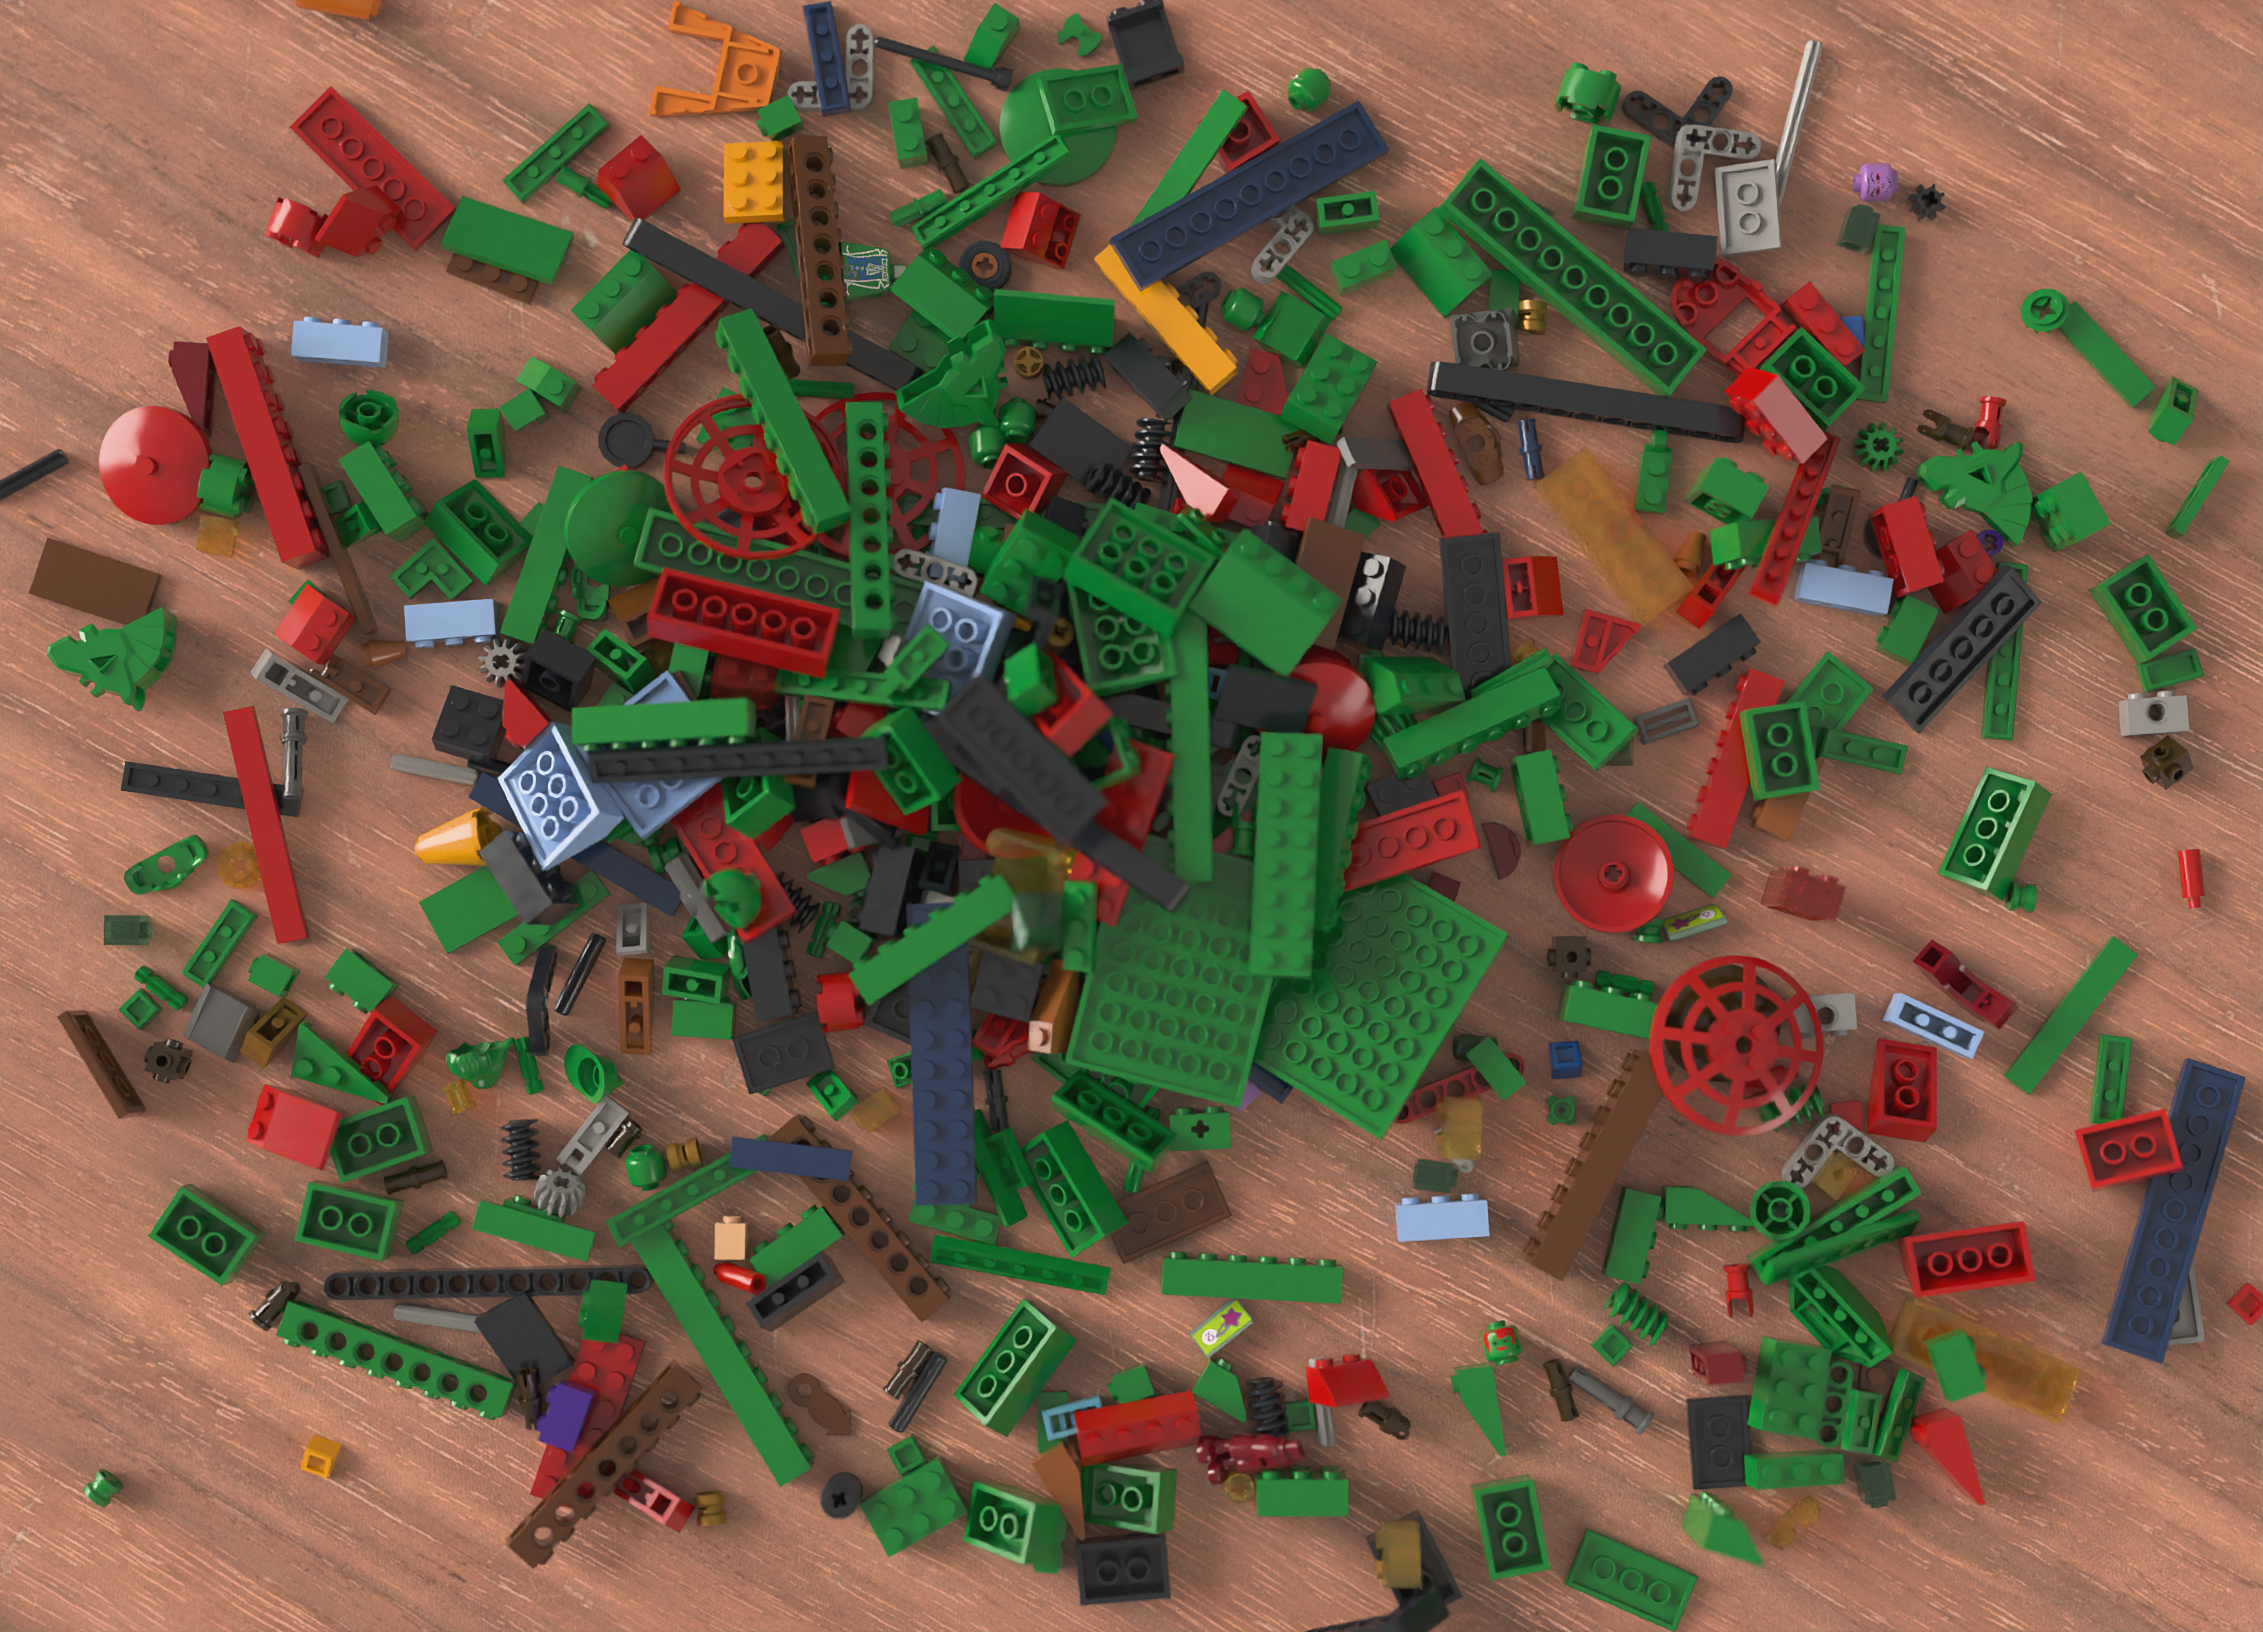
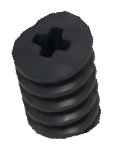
M1095 353L1090 354L1089 363H1087L1083 356H1080L1078 366L1075 365L1072 359H1067L1066 368H1064L1060 361H1057L1055 371L1052 370L1049 364H1044L1043 379L1048 401H1050L1051 392H1054L1057 398L1060 399L1064 389L1070 397L1073 396L1074 387H1077L1080 393L1084 394L1086 384L1090 386L1092 391H1096L1097 382H1100L1103 388L1107 389L1102 364Z
M1141 418L1136 421V425L1142 428V430H1137L1134 433V436L1141 441L1134 442L1132 448L1139 452L1132 454L1130 457L1136 463L1129 466L1128 469L1130 473L1135 475L1133 478L1154 483L1165 481L1164 478L1157 475V472L1166 471L1167 467L1159 464V460H1165L1159 448L1162 444L1171 445L1163 441V437L1172 436V432L1165 429L1166 425H1171L1172 423L1154 418Z
M1102 460L1089 474L1084 491L1089 492L1095 487L1094 498L1096 499L1104 493L1103 504L1106 505L1110 498H1113L1132 510L1135 509L1137 502L1148 505L1152 494L1151 490L1142 488L1141 483L1137 481L1133 482L1131 476H1123V471L1114 469L1113 464L1109 462L1104 463L1105 461Z
M1394 608L1386 639L1388 636L1391 637L1392 646H1395L1398 640L1402 639L1404 648H1407L1409 643L1414 641L1415 650H1419L1422 643H1425L1427 652H1431L1433 646L1437 645L1438 653L1442 654L1447 625L1445 626L1442 616H1439L1433 624L1432 615L1427 614L1422 622L1419 612H1415L1412 619H1410L1408 610H1404L1401 616L1398 617L1397 609Z
M782 871L775 876L797 910L792 915L789 926L794 928L801 924L798 932L800 934L818 914L821 903L818 902L810 906L809 903L812 895L809 894L801 898L800 895L803 887L800 886L792 890L794 880L790 879L783 882L785 872Z
M538 1118L511 1120L500 1127V1130L509 1132V1135L502 1138L501 1142L510 1144L509 1148L502 1150V1154L511 1156V1159L503 1162V1166L512 1168V1171L504 1174L503 1178L512 1181L539 1179L540 1176L533 1175V1173L542 1169L541 1165L532 1163V1161L540 1158L541 1154L532 1151V1149L539 1146L540 1141L531 1139L532 1136L539 1133V1129L530 1127L531 1124L538 1121Z
M1274 1377L1246 1380V1384L1255 1386V1389L1247 1392V1396L1256 1398L1255 1402L1249 1404V1408L1258 1410V1413L1250 1416V1420L1258 1421L1260 1424L1252 1428V1432L1260 1433L1261 1435L1271 1434L1281 1439V1436H1288L1290 1430L1281 1427L1288 1423V1417L1279 1415L1285 1412L1287 1407L1285 1404L1278 1403L1285 1399V1393L1276 1391L1284 1386L1283 1381L1274 1379Z
M840 1472L833 1475L821 1493L820 1504L823 1511L834 1519L849 1517L856 1510L863 1496L861 1480L850 1472ZM841 1491L846 1493L843 1499L838 1496Z

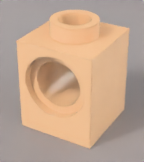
M729 1215L723 1216V1221L715 1223V1259L745 1260L748 1257L749 1221H741V1216Z

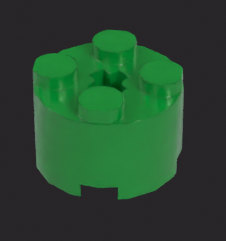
M1572 63L1570 69L1566 70L1554 107L1559 112L1563 108L1570 111V118L1583 123L1598 125L1599 120L1604 119V122L1609 124L1622 88L1616 81L1617 74L1609 70H1600L1598 73L1588 70L1589 68L1584 64Z
M213 453L209 456V460L213 461L210 468H203L199 480L197 497L203 499V504L201 503L199 508L203 511L235 519L240 518L243 513L250 514L254 505V497L251 496L255 483L248 462Z

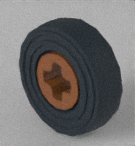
M978 241L969 245L959 260V267L967 271L970 278L979 285L990 289L992 293L995 292V289H1001L1008 282L1011 275V260L1007 251L992 241ZM984 260H989V265L993 267V270H987L986 274H981V269L977 267L978 264H983Z

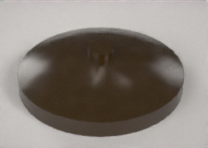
M1733 964L1723 965L1705 971L1698 977L1711 990L1725 983L1743 982V967ZM1756 975V984L1770 990L1766 983ZM1689 984L1681 990L1674 1000L1666 1017L1664 1027L1683 1029L1689 1011L1696 1001L1700 999ZM1743 991L1729 992L1717 997L1727 1011L1742 1009ZM1755 993L1754 1011L1768 1018L1779 1009L1769 999ZM1707 1006L1698 1016L1693 1031L1707 1033L1710 1025L1716 1019ZM1781 1024L1775 1028L1778 1040ZM1742 1036L1736 1041V1049L1741 1054L1745 1053L1748 1049V1042ZM1663 1039L1664 1045L1672 1059L1686 1071L1682 1059L1681 1041ZM1691 1043L1693 1060L1699 1072L1710 1062L1706 1054L1705 1045ZM1717 1073L1708 1081L1731 1082L1732 1080L1726 1079Z

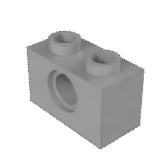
M2176 691L2157 692V697L2147 698L2146 693L2128 694L2127 700L2118 702L2121 737L2190 731L2186 695L2176 696ZM2150 706H2154L2158 710L2159 715L2156 721L2149 717L2148 710Z
M1855 993L1809 995L1817 1012L1823 1007L1829 1011V1020L1825 1024H1821L1822 1031H1830L1831 1036L1849 1035L1848 1029H1857ZM1803 1003L1793 1012L1800 1028L1801 1038H1815L1810 1014Z

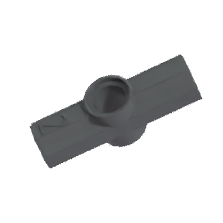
M687 853L673 859L664 866L681 894L679 896L686 909L693 917H696L712 943L735 930L715 910L714 906L717 905L714 896L709 899L707 898L703 888V882L706 879L702 878Z

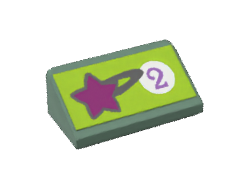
M1710 904L1663 919L1665 922L1662 930L1666 941L1674 942L1725 926L1728 922L1718 905Z
M1232 1298L1189 1334L1209 1359L1254 1322V1319L1237 1298Z

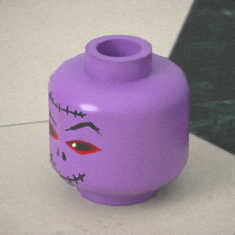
M1889 163L1864 164L1860 168V173L1854 174L1853 190L1854 192H1859L1863 202L1888 201L1892 194L1897 193V170H1893Z

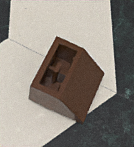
M661 575L608 600L631 647L637 652L661 641V639L648 637L647 616Z

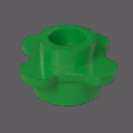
M1552 1095L1547 1099V1104L1549 1105L1547 1121L1550 1124L1555 1125L1558 1122L1572 1125L1576 1122L1574 1106L1577 1104V1101L1573 1096L1558 1098ZM1563 1107L1564 1112L1560 1113L1559 1108Z

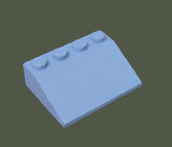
M925 581L905 636L914 639L928 624H931L952 645L938 659L931 677L932 679L951 681L953 684L951 700L976 674H979L988 684L992 683L1017 615L989 603ZM926 711L933 715H936L938 713L934 711Z
M553 721L498 778L542 870H549L603 839L624 819L620 808L603 784L592 782L590 766L576 746L572 744V726Z

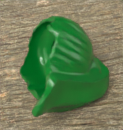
M509 1037L504 1041H486L474 1046L462 1043L457 1049L447 1052L446 1064L450 1072L458 1078L470 1082L473 1087L477 1089L491 1088L497 1083L502 1073L507 1051L512 1045L514 1038Z

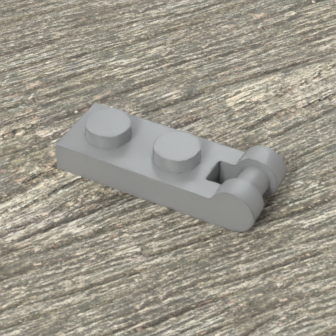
M609 1095L604 1096L555 1161L562 1166L565 1164L571 1168L573 1175L582 1177L631 1112ZM576 1149L585 1155L581 1161L573 1156Z

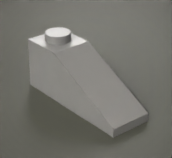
M267 648L250 672L255 679L331 723H334L348 701L347 697Z

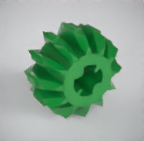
M1872 422L1867 425V430L1860 429L1857 432L1860 439H1855L1852 445L1860 448L1853 453L1854 457L1862 456L1863 460L1859 463L1860 467L1870 463V472L1874 473L1878 466L1882 472H1886L1889 470V464L1895 466L1899 463L1896 456L1902 455L1904 450L1896 446L1903 442V438L1898 437L1895 439L1893 437L1897 432V428L1893 427L1887 432V424L1885 422H1882L1878 428ZM1879 442L1883 447L1877 453L1873 448Z
M1415 714L1379 715L1374 719L1369 739L1380 750H1384V738L1417 724L1418 721L1414 716Z

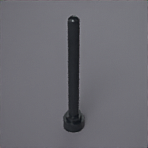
M881 36L874 40V45L879 49L991 81V85L996 86L997 90L1008 91L1013 69L1002 66L1001 69L995 68V70Z

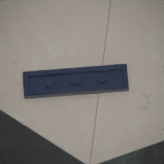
M832 1L803 6L822 116L852 112Z
M732 1137L729 1167L849 1181L853 1150Z

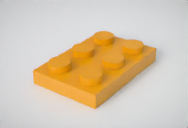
M783 141L724 143L725 224L784 221Z

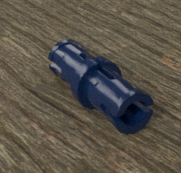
M1528 419L1529 432L1526 430L1525 420L1517 422L1521 441L1519 453L1523 455L1527 481L1534 480L1533 468H1535L1537 479L1545 477L1540 455L1543 449L1542 444L1538 443L1536 419Z

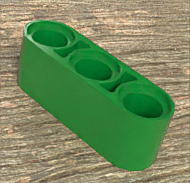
M1831 1358L1818 1436L1817 1440L1813 1439L1825 1448L1836 1447L1842 1440L1853 1382L1851 1367L1837 1358ZM1836 1366H1841L1843 1369L1842 1377L1839 1380L1832 1381L1830 1377L1831 1370ZM1830 1396H1836L1837 1406L1832 1410H1826V1399ZM1826 1425H1831V1436L1826 1440H1821L1820 1430Z

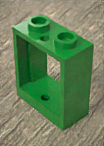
M1111 715L1104 725L1087 739L1089 740L1111 730L1125 767L1090 783L1098 792L1141 774L1138 766L1141 763L1139 754L1131 746L1128 738L1130 736V729L1124 719ZM1049 741L1048 743L1079 772L1073 754L1069 757L1053 741Z

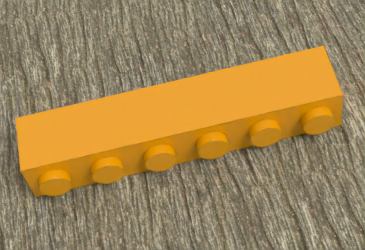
M1111 244L1094 258L1097 267L1210 395L1217 392L1238 373L1235 365L1238 360L1227 348L1224 351L1221 350L1216 344L1219 339L1208 326L1203 329L1196 321L1199 319L1197 313L1190 305L1184 307L1177 300L1180 295L1170 283L1164 285L1162 281H1159L1140 292Z

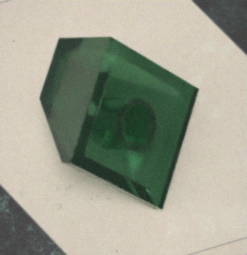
M1064 891L1014 892L1012 953L1063 951Z

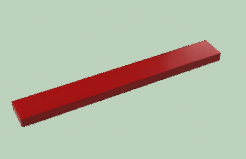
M1826 431L1823 433L1828 439L1803 464L1798 463L1749 591V595L1777 607L1783 595L1841 438Z
M255 705L223 712L277 944L307 938L309 935Z

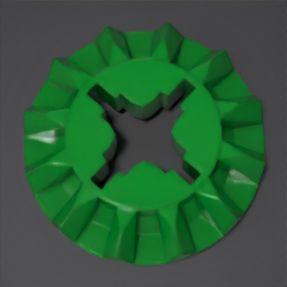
M2054 289L2034 291L2025 298L2021 306V318L2026 328L2029 327L2035 333L2040 331L2048 334L2056 328L2061 329L2065 320H2068L2070 309L2068 300L2061 292ZM2050 303V312L2052 313V315L2047 314L2045 318L2041 320L2040 312L2038 310H2044L2046 307H2048Z

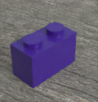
M564 1379L557 1386L552 1385L547 1397V1402L551 1403L548 1413L541 1415L536 1431L541 1432L538 1441L573 1452L578 1447L597 1391Z

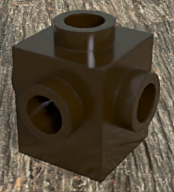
M2169 735L2147 749L2140 756L2144 767L2142 773L2145 778L2152 784L2158 783L2165 790L2174 783L2179 782L2187 773L2194 769L2188 750Z
M1586 936L1552 937V948H1548L1547 952L1548 966H1553V972H1561V978H1579V972H1587L1586 966H1591V949L1586 948ZM1568 952L1572 954L1571 962H1568L1566 959Z
M166 1038L162 1042H154V1045L150 1046L146 1052L144 1062L147 1065L144 1071L153 1073V1079L164 1083L183 1079L190 1069L192 1062L190 1058L193 1051L184 1048V1043L170 1038ZM165 1058H167L168 1063L166 1066H163Z

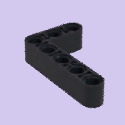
M1432 1586L1418 1592L1389 1614L1315 1628L1306 1632H1429L1451 1614L1439 1586Z

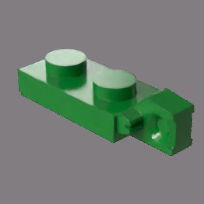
M1655 430L1652 432L1650 445L1645 444L1643 451L1640 453L1634 510L1661 515L1665 513L1672 459L1671 448L1666 447L1667 431Z
M928 624L886 667L888 669L884 675L888 679L877 691L886 699H890L898 690L905 693L913 687L952 645L931 624Z

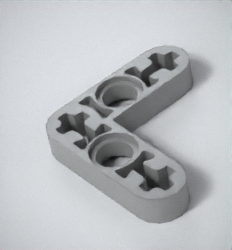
M862 24L852 26L847 32L846 83L849 96H856L857 91L861 90L864 96H867V98L862 99L860 104L856 102L855 98H849L852 112L866 111L873 103L874 38L870 28ZM858 33H863L864 37L868 38V40L863 41L862 50L864 54L858 53L857 42L853 40V38L858 37ZM857 61H864L868 65L867 72L860 76L852 72L853 64ZM795 82L788 89L787 95H789L797 111L822 112L818 90L816 94L818 104H814L813 98L806 97L803 99V103H798L797 98L793 97L799 94V90H804L807 96H814L813 90L817 89L816 82Z
M1690 124L1681 127L1676 136L1667 192L1669 206L1677 211H1688L1696 204L1704 154L1752 159L1758 155L1761 149L1759 137L1751 132ZM1693 133L1694 136L1705 138L1704 142L1690 143L1689 140H1686V136ZM1718 133L1722 134L1725 138V145L1721 150H1716L1712 145L1713 137ZM1734 141H1747V143L1751 144V149L1745 150L1744 148L1733 147ZM1686 159H1689L1693 164V171L1688 176H1684L1680 171L1681 163ZM1679 180L1691 181L1690 185L1678 184ZM1683 192L1684 195H1687V201L1681 202L1677 200V194H1682Z
M1296 206L1284 211L1282 216H1275L1266 221L1278 232L1258 254L1251 266V275L1255 281L1263 284L1272 282L1309 239L1314 224L1309 216ZM1302 225L1304 229L1299 231L1293 239L1291 234L1295 227ZM1279 242L1286 244L1290 252L1285 255L1278 253L1275 249V244ZM1271 258L1274 262L1269 271L1262 272L1260 270L1261 266H1265Z
M905 548L894 555V570L901 576L923 583L929 581L973 598L978 582L977 574L973 569L913 549ZM906 554L911 555L910 560L918 564L921 561L920 557L926 559L921 568V576L916 575L919 568L910 566L907 571L903 570V564L898 562L899 558H904ZM931 563L940 564L944 570L942 578L938 580L931 579L927 575L928 565ZM949 567L955 568L952 574L956 576H961L963 572L968 573V579L972 580V584H967L964 589L960 588V582L954 579H950V585L945 584L944 581L949 575Z
M1250 736L1244 741L1221 790L1217 807L1219 812L1225 817L1232 818V809L1231 811L1225 810L1226 804L1222 802L1224 798L1229 799L1233 793L1232 789H1227L1229 784L1237 790L1246 791L1244 796L1238 793L1236 801L1240 805V814L1258 778L1260 754L1257 753L1255 757L1250 756L1251 750L1247 746L1254 745L1256 742L1261 744V736ZM1321 766V779H1322L1323 768H1322V766ZM1245 768L1250 771L1252 779L1248 784L1241 785L1236 782L1234 774L1238 769Z
M1828 1113L1818 1120L1784 1164L1781 1176L1784 1182H1792L1801 1189L1805 1188L1836 1148L1878 1177H1883L1893 1170L1894 1159L1886 1149L1842 1117L1834 1113ZM1828 1123H1836L1839 1130L1837 1133L1832 1131L1828 1133L1829 1130L1826 1128V1125ZM1820 1134L1823 1138L1825 1137L1830 1143L1826 1146L1821 1139L1817 1138V1135ZM1859 1137L1863 1139L1864 1144L1860 1151H1849L1848 1143L1852 1138ZM1812 1144L1821 1145L1822 1148L1821 1155L1815 1159H1810L1806 1155L1807 1148ZM1869 1151L1880 1159L1883 1157L1885 1165L1883 1167L1878 1165L1874 1168L1876 1164L1867 1156ZM1801 1157L1807 1164L1811 1165L1809 1169L1805 1165L1802 1167V1163L1798 1161ZM1801 1168L1800 1174L1802 1178L1800 1180L1794 1178L1791 1181L1790 1171L1794 1170L1797 1172Z

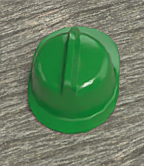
M580 1044L571 1045L567 1049L564 1057L566 1076L572 1086L591 1103H599L603 1096L611 1094L616 1087L623 1085V1079L618 1075L616 1065L611 1058L594 1055Z

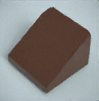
M1531 722L1523 728V752L1530 754L1546 751L1545 725L1543 723Z

